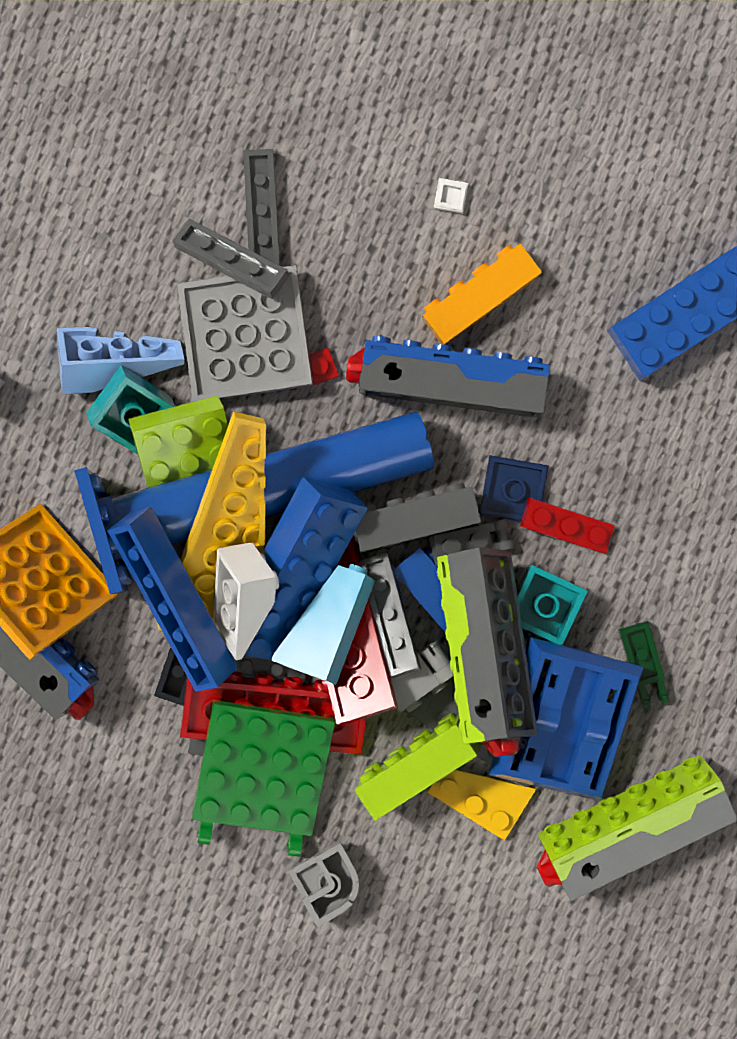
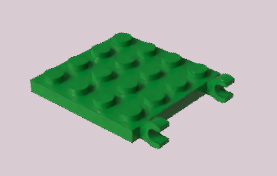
M213 700L192 811V820L200 821L197 832L198 844L210 845L213 823L289 833L286 849H288L287 855L300 857L303 835L312 836L335 725L334 718Z

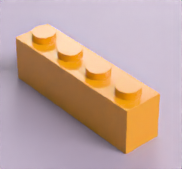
M521 243L514 248L511 244L506 246L496 255L498 260L489 266L485 262L472 272L474 278L467 283H464L463 280L459 281L448 290L450 295L444 300L440 301L439 298H436L424 307L426 313L423 314L422 319L440 344H449L541 275L542 271Z

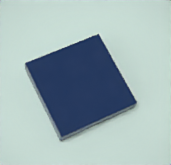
M489 455L479 515L521 522L528 498L543 502L549 465Z

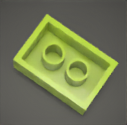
M218 395L128 419L147 487L212 470L228 428L224 407Z

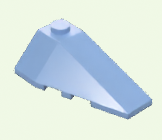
M57 328L62 394L92 393L102 390L120 365H123L138 376L144 377L184 364L185 359L181 341L143 336L139 339V342H134L124 337V332L115 331L113 338L96 336L97 328Z

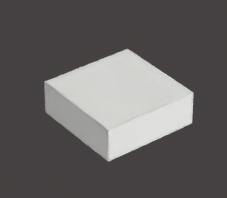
M439 178L433 209L463 214L468 183Z

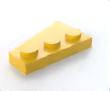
M456 769L432 784L427 792L505 841L536 791V788L525 787L520 784Z

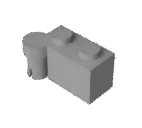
M437 641L430 644L435 654L428 645L417 652L421 670L391 678L398 705L397 709L400 713L405 709L408 713L416 709L423 703L421 697L430 691L433 695L438 693L448 685L446 681L453 676L450 669V660Z

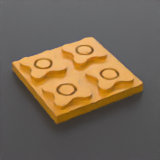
M41 503L0 529V627L29 660L48 648L118 595L109 593L104 574Z

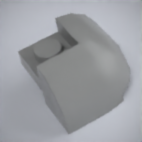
M341 842L334 843L320 850L312 857L288 870L303 897L304 905L317 927L344 913L353 905L359 893L357 871Z

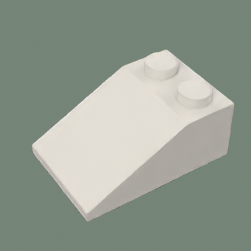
M252 542L217 549L213 622L235 660L243 658L274 605L275 590L279 588L277 573L271 570L266 563L265 556L259 553Z

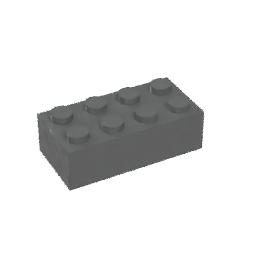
M464 483L446 487V493L435 495V491L432 490L417 494L416 500L405 502V498H398L387 501V507L376 510L375 505L367 506L368 509L356 529L361 554L427 539L437 534L478 526L481 523L473 487L465 488Z

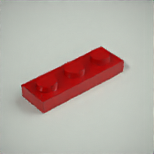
M528 498L519 527L606 554L615 525Z

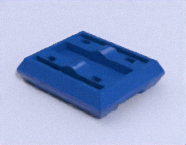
M530 637L526 658L538 735L521 738V743L525 744L524 749L519 748L516 754L520 759L519 765L513 764L515 754L494 756L488 774L601 801L644 667ZM545 659L551 660V663H550V664L545 663V664H544V667H543V663H544V660H545ZM543 667V671L548 673L546 677L541 676L539 680V676ZM551 675H557L556 682L552 681L551 686L549 684ZM538 680L539 684L543 687L541 695L533 694ZM610 689L616 690L612 701L607 699ZM529 747L535 748L533 754L528 752ZM588 761L593 762L589 773L585 771Z

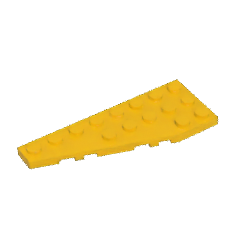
M234 411L180 559L212 620L214 616L217 549L252 542L259 553H263L265 545L264 488L266 477L264 475V465L266 459V423L264 418Z

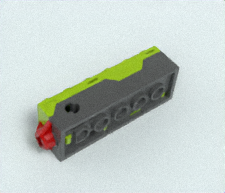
M478 547L437 557V577L442 591L441 606L445 613L447 627L445 635L450 648V669L454 676V698L458 705L459 732L462 736L463 744L481 743L495 757L517 754L519 751V740L525 737L537 736L538 731L511 551Z
M699 755L684 760L681 765L668 771H661L654 778L641 784H634L626 791L614 797H607L601 800L598 805L587 810L578 811L571 818L547 826L544 831L537 833L545 850L536 867L545 886L562 885L569 900L572 901L736 822L737 817L722 781L703 757Z

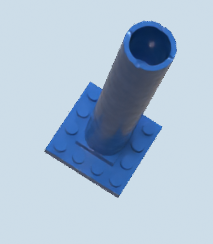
M408 413L266 454L264 475L266 477L264 488L265 518L284 513L302 477L346 488L354 493L432 470L434 468L430 442L425 439L427 432L419 413ZM87 467L74 470L110 594L129 591L128 584L133 582L127 566L121 565L123 559L107 530L128 513L152 507L172 545L187 541L212 470L114 498L111 496L107 497L103 479L96 473H92Z

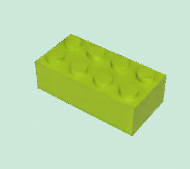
M453 712L448 714L438 722L439 725L432 732L425 729L413 738L414 741L409 744V747L405 748L404 745H400L388 754L389 757L382 764L376 761L363 770L364 773L358 778L360 782L354 791L374 821L478 755L482 746L481 743L463 744L462 736L459 732V714L457 716Z

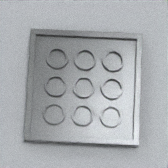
M296 265L283 267L288 270L289 277L273 299L229 276L177 284L193 402L217 395L222 400L314 386Z

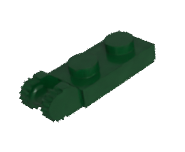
M648 621L618 629L627 662L644 667L637 688L643 709L651 708L650 697L645 685L651 683L656 685L659 701L662 704L668 703V694L663 681L665 676Z

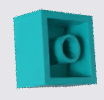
M120 365L86 414L90 426L138 455L128 419L172 408L175 405L170 395L123 365Z
M528 565L517 588L522 628L555 644L563 645L587 594V590L534 565Z

